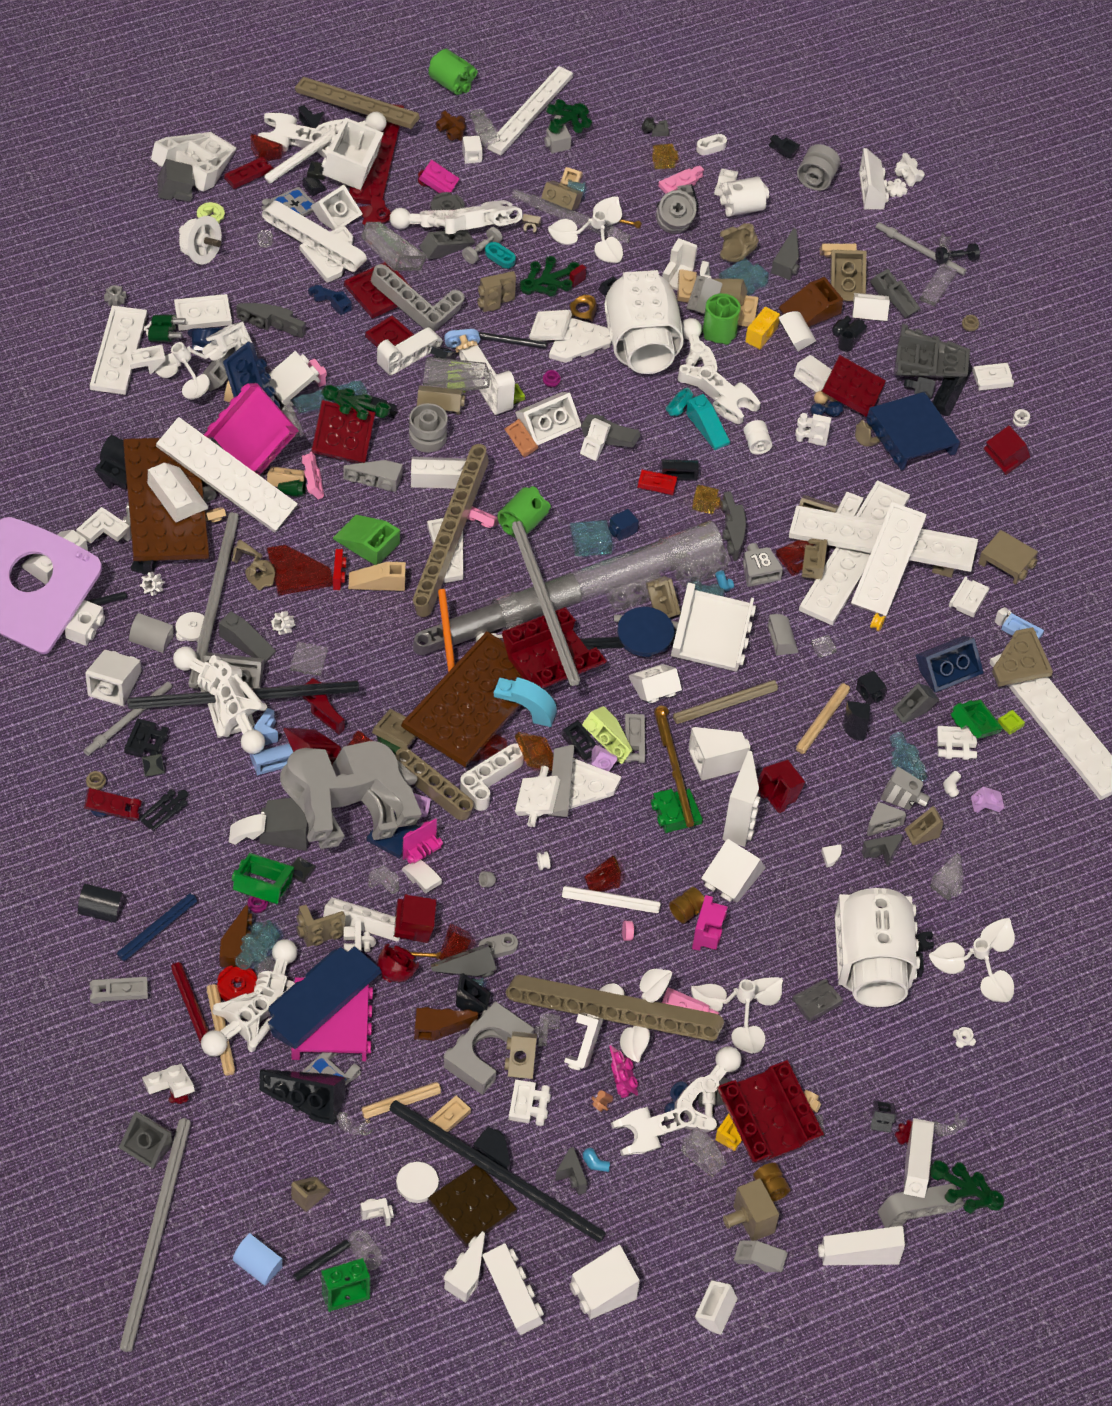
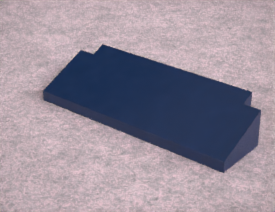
M355 946L348 952L342 947L331 951L306 973L302 981L296 982L268 1007L272 1018L268 1021V1025L273 1037L296 1049L382 973L381 969Z

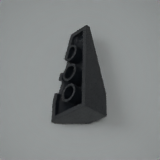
M261 1069L259 1090L280 1102L284 1101L293 1106L292 1109L306 1113L309 1115L308 1118L314 1121L334 1125L345 1098V1077L326 1073Z

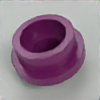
M549 370L543 376V383L549 387H555L561 381L560 375L555 370Z
M251 896L248 899L247 905L250 911L261 913L266 910L268 902Z

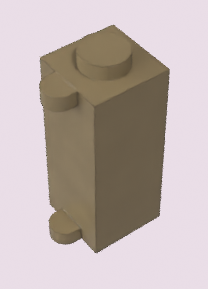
M420 385L417 406L426 403L435 404L445 411H454L457 415H460L461 406L464 407L465 396H462V390Z

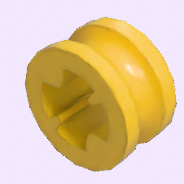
M876 613L870 628H876V631L879 632L886 616L883 615L881 617L879 613Z

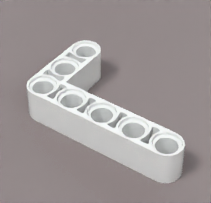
M478 345L460 350L459 355L463 365L492 412L498 415L512 410L515 387L512 373L506 371L496 375Z

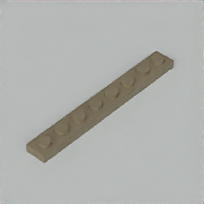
M303 77L295 87L297 93L368 115L372 112H380L384 115L386 121L412 129L420 118L417 112Z

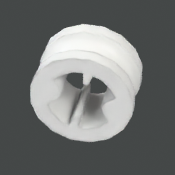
M1023 409L1017 410L1014 413L1013 423L1018 427L1027 426L1030 419L1029 412Z
M547 851L544 854L537 853L539 870H543V868L550 869V859Z

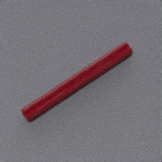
M173 963L171 970L201 1044L202 1037L208 1032L182 963Z

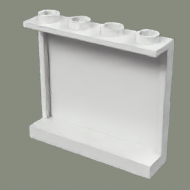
M688 583L671 656L737 672L739 665L743 666L745 658L742 650L747 648L749 638L745 637L746 632L750 633L752 622L749 619L750 616L754 617L756 606L753 605L754 598L751 597L750 603L694 590L695 584Z

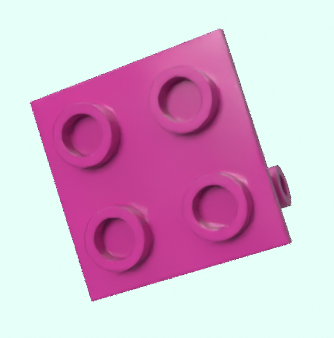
M436 818L430 822H425L420 828L408 832L403 837V860L407 859L409 864H415L427 856L426 853L430 855L431 851L433 853L441 848L443 842L440 838H436Z
M610 1045L612 1055L611 1067L618 1094L622 1098L628 1097L630 1092L638 1096V1082L633 1075L632 1069H634L632 1060L623 1055L620 1050L618 1051Z

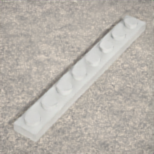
M558 66L488 142L487 149L502 155L573 78V72Z

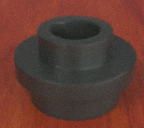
M647 117L641 126L644 133L653 130L655 126L654 118Z

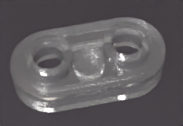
M356 1230L351 1233L349 1237L350 1249L357 1259L363 1258L368 1270L378 1268L382 1262V1253L370 1235L363 1230ZM362 1238L363 1241L358 1242L356 1239ZM373 1254L375 1257L369 1258L368 1255Z

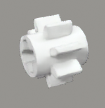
M149 572L148 576L141 577L143 582L140 586L145 590L144 594L151 592V596L157 595V591H163L161 587L165 581H162L160 578L161 574L154 576V572Z
M288 611L275 613V618L271 620L272 630L278 631L279 635L291 633V628L295 626L294 616L288 615Z

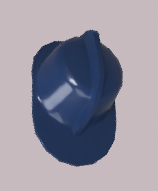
M193 328L188 330L187 334L192 338V349L203 351L204 347L211 343L206 338L223 328Z

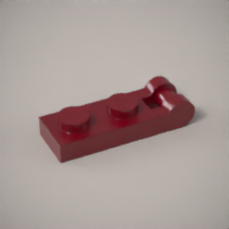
M260 157L224 174V179L233 189H236L267 174L274 168L267 164V160L264 157Z
M89 788L87 789L84 808L138 821V809L141 807L142 801ZM126 805L131 806L130 812L125 811Z

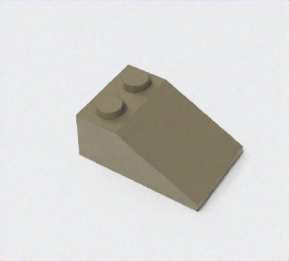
M831 251L830 284L845 302H853L854 293L866 294L867 251Z

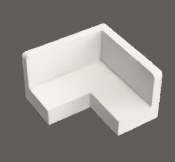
M679 238L671 249L670 262L662 276L671 284L674 290L678 288V272L680 269L694 271L697 245Z
M243 321L229 325L206 338L207 341L216 339L221 352L227 351L232 347L237 351L248 341L252 343Z
M103 507L76 529L77 533L87 539L89 543H92L103 532L117 542L121 538L126 541L131 539L130 526Z

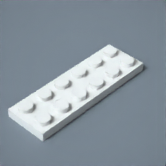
M112 306L90 382V390L126 395L133 370L130 369L127 351L139 348L147 318V310Z
M891 502L851 605L887 617L927 514Z

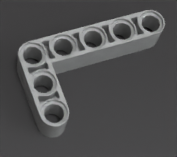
M383 264L376 265L371 276V283L423 329L430 327L434 332L460 310L464 301V294L461 291L452 290L436 305L432 306Z

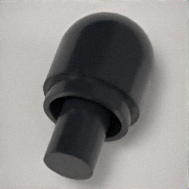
M845 316L844 319H840L835 323L832 328L834 336L839 337L840 331L849 326L851 321L849 316Z

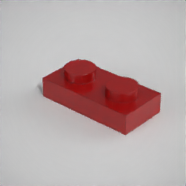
M641 470L637 488L673 495L677 477Z
M335 549L333 590H341V583H345V572H342V568H346V557H343V549Z

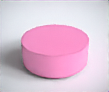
M624 921L622 926L623 940L632 941L634 924L632 921Z

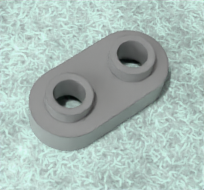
M510 933L485 938L479 943V946L486 943L491 946L489 949L493 959L513 954L518 947L517 938Z

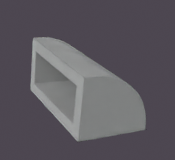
M138 613L131 626L129 641L164 653L173 638V625Z
M781 614L769 615L768 630L776 656L798 653L789 619Z

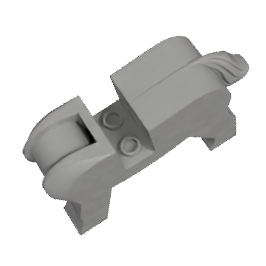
M368 741L343 747L333 765H331L325 749L301 748L289 756L287 764L280 773V782L283 789L305 813L309 825L308 842L318 841L320 849L339 846L344 838V834L335 820L331 808L347 806L362 801L370 811L373 819V840L392 837L398 827L415 825L422 815L410 787L417 782V775L398 761L389 747L377 741Z

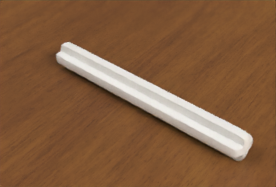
M331 129L265 174L266 181L269 184L274 182L329 144L336 133Z
M564 886L562 891L563 898L652 913H659L661 904L658 901Z

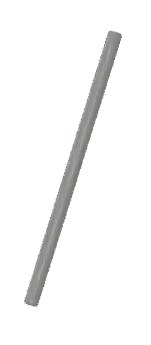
M230 512L228 515L196 649L197 659L204 662V655L207 653L239 520L238 513ZM193 669L191 670L188 683L190 688L197 689L199 687L197 680L200 673Z
M514 521L512 529L569 684L571 686L579 685L580 678L525 529L521 521Z
M186 1118L179 1120L120 1344V1349L124 1352L133 1350L191 1121Z

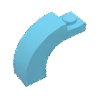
M518 677L516 681L499 678L494 690V697L519 703L530 711L533 723L548 727L552 726L557 708L553 698L544 689Z

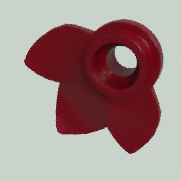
M377 196L371 197V205L359 207L362 212L361 216L365 218L362 222L365 226L372 227L378 223H385L390 220V210L386 207L385 201Z

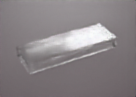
M941 264L919 300L935 307L957 274V269Z

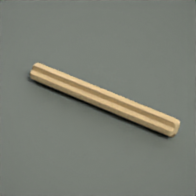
M842 683L797 744V752L804 754L849 693L850 687Z
M216 984L207 986L211 1013L214 1004L221 1003ZM212 1013L214 1028L217 1031H221L226 1027L225 1019ZM228 1040L226 1050L220 1055L223 1072L226 1076L235 1073Z

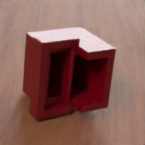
M1010 425L986 442L987 446L983 448L984 452L1005 476L1030 458L1027 444Z
M785 760L763 768L758 779V793L763 799L769 797L770 803L778 813L786 810L788 804L796 802L805 781L789 760Z
M407 894L404 895L403 899L398 898L393 937L428 943L434 929L436 899Z

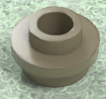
M967 315L962 320V327L967 331L977 330L979 327L978 318L974 315Z
M99 771L89 773L86 778L88 788L99 790L106 784L105 776Z

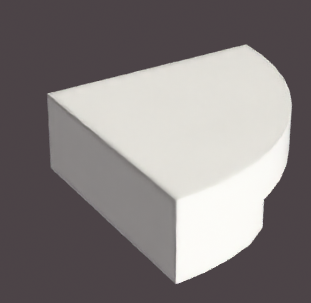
M1006 607L998 610L995 623L999 626L1004 624L1012 612Z
M841 844L822 848L821 852L826 867L833 866L840 858Z

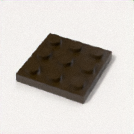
M476 1165L430 1195L427 1200L466 1248L473 1237H478L481 1232L487 1234L517 1213V1208L490 1176Z

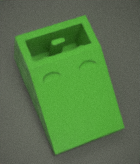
M355 515L333 539L370 563L377 565L400 544V529L385 520Z

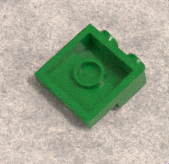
M981 699L976 701L970 700L964 704L959 703L953 707V712L950 714L961 729L969 727L971 733L977 739L998 734L1003 729Z
M690 788L685 789L694 821L693 826L700 825L703 819ZM672 789L653 793L651 807L653 811L657 812L658 824L660 827H663L664 832L668 833L688 828L678 791L673 792Z

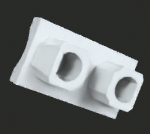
M903 153L902 160L896 164L895 173L897 176H903L908 186H914L916 181H922L925 174L922 170L916 168V159L910 158L908 153Z
M355 921V926L344 927V940H355V944H344L345 951L348 952L355 946L360 951L361 947H363L365 952H369L370 948L376 945V939L370 936V932H364V936L361 937V921Z

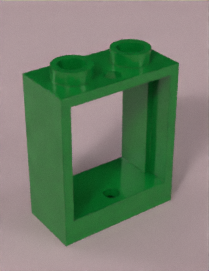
M249 853L245 859L241 860L239 869L233 872L231 879L234 882L233 890L278 904L292 883L294 867ZM249 873H253L274 880L276 882L274 884H271L259 879L249 877L248 875Z
M363 1258L321 1271L322 1295L328 1312L370 1299V1275Z

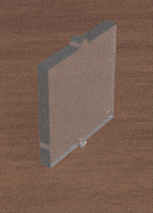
M297 642L290 670L302 672L304 675L321 676L328 647L318 646L314 643Z

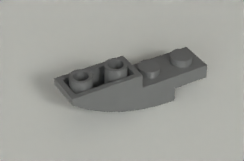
M240 303L236 306L237 318L258 328L268 331L272 326L299 338H303L306 334L305 322L294 318L293 311L262 303Z
M730 491L724 492L720 506L721 510L725 511L726 525L722 531L724 541L727 540L728 554L732 555L733 562L738 560L743 548L746 519L743 504L735 505Z

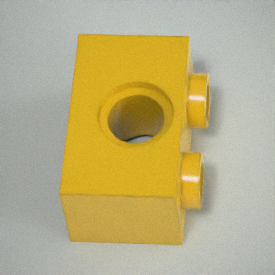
M764 307L748 326L745 342L761 349L778 329V317H780V314Z

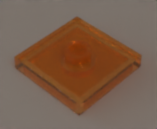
M518 732L515 735V739L527 766L541 769V766H547L549 768L548 771H552L554 755L546 737Z

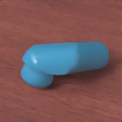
M721 570L715 573L718 585L722 590L727 592L734 588L733 581L726 579L724 571Z
M585 1149L583 1160L589 1169L609 1172V1161L599 1160L594 1149Z

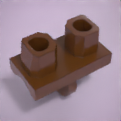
M447 111L441 112V119L436 121V128L440 132L447 129L446 136L450 141L454 139L463 141V132L466 128L464 124L465 118L463 116L452 117Z

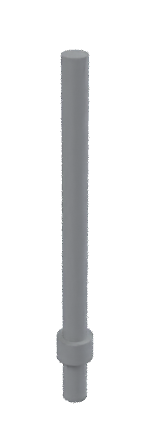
M880 222L877 223L876 228L886 233V236L892 239L895 238L936 260L934 251L900 234L893 227L889 228ZM950 260L943 264L963 276L967 269Z
M167 681L150 696L165 694L172 688L171 683ZM146 708L130 711L105 733L93 739L94 742L83 750L84 753L89 756L97 748H102L107 744L108 739Z

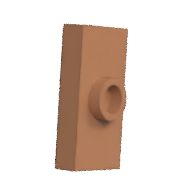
M520 419L505 428V431L524 458L539 448Z

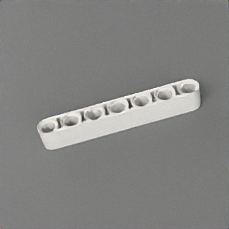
M273 201L262 211V216L268 223L351 272H355L367 260L366 255L360 249L278 201Z

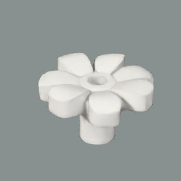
M895 179L894 182L889 181L886 192L890 193L892 197H895L896 194L898 197H902L903 194L907 193L906 183H901L900 179Z

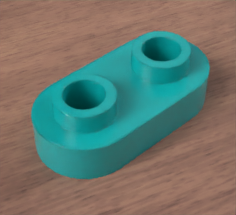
M490 242L486 245V257L503 268H511L515 265L516 256L513 252L497 242Z
M685 388L678 392L668 404L666 411L670 416H678L683 412V408L688 404V400L693 397L690 388Z

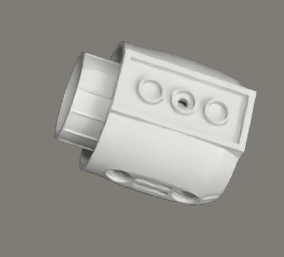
M658 270L623 272V276L613 283L605 298L607 326L615 356L620 362L628 365V368L642 374L660 372L671 365L674 357L683 346L682 323L676 295L671 284L659 275Z
M885 888L864 889L850 895L839 894L835 911L838 985H843L846 989L852 991L855 1000L863 1005L887 1007L900 1003L907 997L908 989L912 986L913 979L917 978L920 958L916 957V951H918L919 943L918 939L915 938V934H917V922H914L916 905L912 904L911 896H904L900 892Z

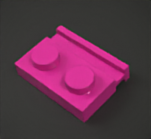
M433 160L429 162L419 178L420 181L438 193L451 192L460 179Z

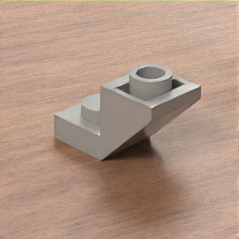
M739 1241L734 1261L738 1264H756L764 1272H782L787 1252L759 1241Z

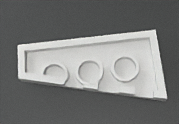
M444 518L427 521L433 545ZM463 531L446 573L445 583L463 580Z

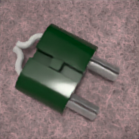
M174 314L153 315L152 320L147 326H144L143 330L146 331L150 342H171L173 338H182V332L173 331H175L176 324H186V318H176Z

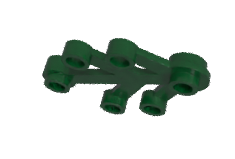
M557 99L554 105L549 104L547 106L546 112L548 114L563 116L560 119L554 118L551 120L548 129L552 133L559 134L563 125L570 120L576 133H582L584 127L590 128L592 120L587 118L589 110L585 104L568 105L563 100Z
M548 256L546 257V266L541 277L535 279L536 274L541 270V264L534 261L530 264L528 278L521 280L519 287L522 293L526 295L537 291L551 297L557 294V287L570 291L573 284L570 279L563 281L556 279L567 275L570 277V272L580 265L577 262H571L567 268L551 273L552 268L556 265V258Z
M326 385L321 391L325 399L334 400L340 406V412L349 414L352 407L357 411L356 416L362 420H366L369 414L363 408L375 411L376 415L381 418L389 415L391 409L390 405L384 402H378L376 406L370 404L372 396L368 394L354 396L355 391L350 388L339 390L333 385Z
M934 1161L930 1167V1176L935 1180L943 1178L961 1188L958 1190L949 1189L944 1195L946 1201L955 1203L958 1198L976 1196L980 1199H967L964 1203L963 1208L966 1212L974 1213L977 1208L988 1207L995 1211L1002 1209L1004 1206L1003 1195L998 1191H991L985 1181V1177L981 1173L975 1172L970 1177L966 1171V1166L961 1162H957L952 1168V1172L956 1175L954 1176L948 1173V1166L944 1162Z

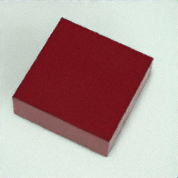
M583 264L570 272L569 279L573 283V288L586 279L587 267Z

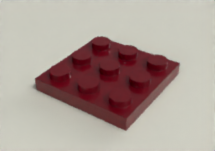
M389 261L381 263L407 283ZM375 267L344 281L346 289L372 319L398 307L371 283V276Z
M839 355L821 392L867 417L869 408L875 405L886 380Z
M322 400L311 452L357 464L365 463L375 412L368 411L367 419L362 420L356 416L357 411L351 407L349 414H344L339 411L340 406L337 403Z

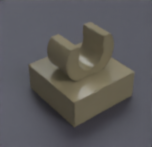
M523 214L524 232H527V228L532 226L533 234H536L537 227L541 226V217Z

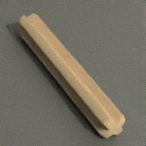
M434 1082L362 1107L363 1117L367 1119L390 1111V1105L395 1100L403 1105H408L440 1094V1085L438 1082Z

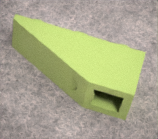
M604 706L590 712L582 725L611 754L616 755L617 760L623 764L632 752V748L618 720Z

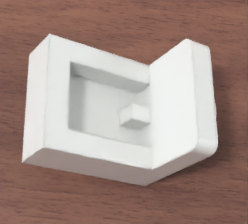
M386 1198L378 1200L369 1199L361 1203L362 1220L383 1216L385 1225L390 1226V1220L394 1218L392 1206L387 1205Z

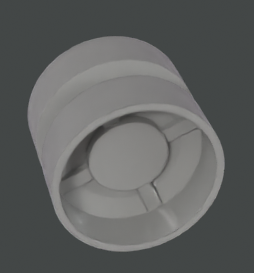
M813 145L808 149L797 170L798 179L807 188L817 191L825 190L829 187L840 166V158L832 148L826 145Z
M426 403L416 406L411 411L409 416V441L415 449L429 453L440 450L446 444L448 417L443 408L435 404Z

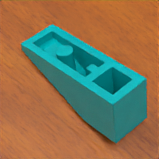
M701 394L689 399L686 414L711 447L717 450L729 445L730 440L713 405L705 395Z

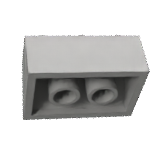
M210 652L204 655V663L209 662L210 658L215 655L231 665L240 667L242 670V681L246 682L250 688H261L264 659Z

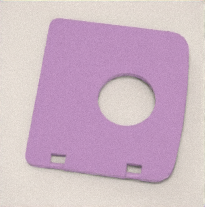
M12 517L2 518L0 520V635L40 654L49 653L100 576L102 564L99 558L80 546L45 529ZM29 554H42L48 557L53 564V573L51 579L44 587L33 592H23L12 585L10 579L11 571L19 559Z

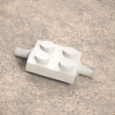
M541 766L538 777L523 778L515 813L518 816H529L527 823L529 827H535L538 816L553 813L560 779L558 776L547 777L549 770L547 766Z

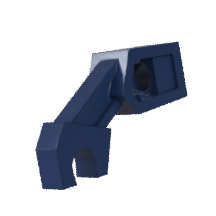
M322 285L308 288L310 296L315 294V302L325 299L330 300L331 306L340 316L352 311V302L344 291L336 292L324 288Z

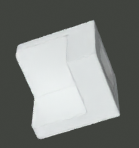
M480 136L463 137L462 150L465 163L482 162Z

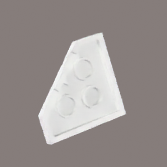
M345 226L330 231L352 245L353 235ZM304 243L300 245V251L326 283L342 276L344 267Z
M571 318L564 339L555 340L549 353V358L567 363L577 356L584 357L593 354L595 350L600 348H610L612 342L608 328Z
M573 758L569 809L614 796L621 782V776Z

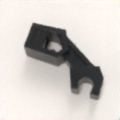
M921 932L916 937L919 943L916 957L920 958L917 977H922L924 971L923 953L921 951L925 952L933 949L934 942L926 941L927 939L932 940V932Z

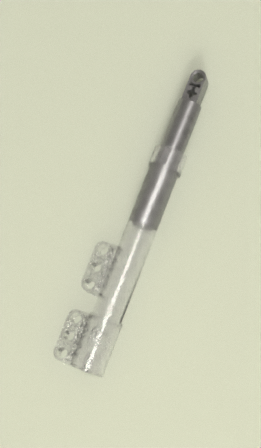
M706 521L662 537L654 543L567 573L544 583L555 611L603 594L607 595L614 609L621 611L649 601L650 597L646 583L661 578V573L673 571L677 581L682 586H687L688 583L696 584L715 577V573L722 570L725 572L730 558L723 546L722 537L717 526L712 521ZM534 586L492 599L491 605L449 619L452 646L473 639L486 631L492 632L497 629L505 631L543 616L544 613ZM442 624L420 631L415 635L413 650L419 655L445 647ZM422 641V642H425L426 644H425V645H421V644H419L418 642Z

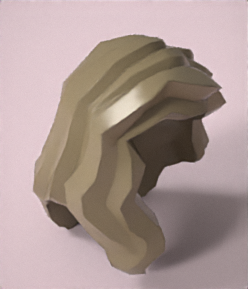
M744 223L737 228L730 227L722 230L720 236L723 237L724 242L720 257L723 260L736 263L754 251L759 241L754 226L750 223Z

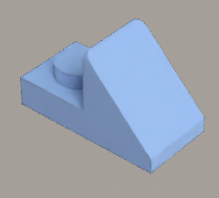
M269 708L266 709L253 727L254 730H258L264 735L265 745L278 742V731L273 729L276 723L274 710Z

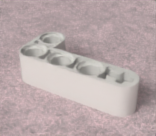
M428 327L396 346L389 340H384L377 348V364L389 375H393L430 354L432 346H441L442 339Z
M511 744L461 776L460 790L471 798L473 808L479 811L486 810L490 802V790L488 787L523 765V746Z

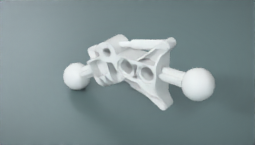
M187 646L178 648L173 656L174 665L183 671L193 669L200 673L197 680L198 686L215 695L219 736L229 737L233 727L238 724L243 733L240 741L243 750L249 754L261 752L265 745L264 735L258 730L253 729L248 716L257 710L265 711L267 705L262 703L246 682L242 681V670L240 667L231 665L215 655L210 658L209 662L204 663L197 659V654L192 648Z
M281 939L274 944L272 956L276 962L273 972L263 971L258 974L254 992L250 994L245 993L226 1002L214 1004L212 1013L224 1017L230 1024L221 1031L211 1030L206 1032L201 1040V1047L204 1053L215 1057L221 1055L227 1048V1041L238 1032L247 1041L248 1050L250 1052L256 1050L257 1045L270 1030L268 1021L272 1018H268L259 1029V1023L270 1016L268 1007L295 984L285 976L287 964L292 963L297 957V947L294 942L288 939ZM241 1018H245V1019H247L248 1021H247V1022L242 1021Z

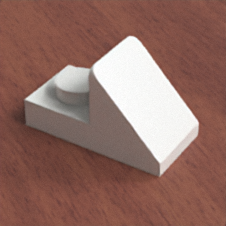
M162 345L127 351L130 369L148 366L149 374H152L165 361Z

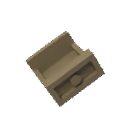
M1000 530L981 552L978 564L985 567L990 562L1014 577L1013 583L1017 585L1020 580L1023 581L1026 578L1028 570L1036 566L1038 551Z

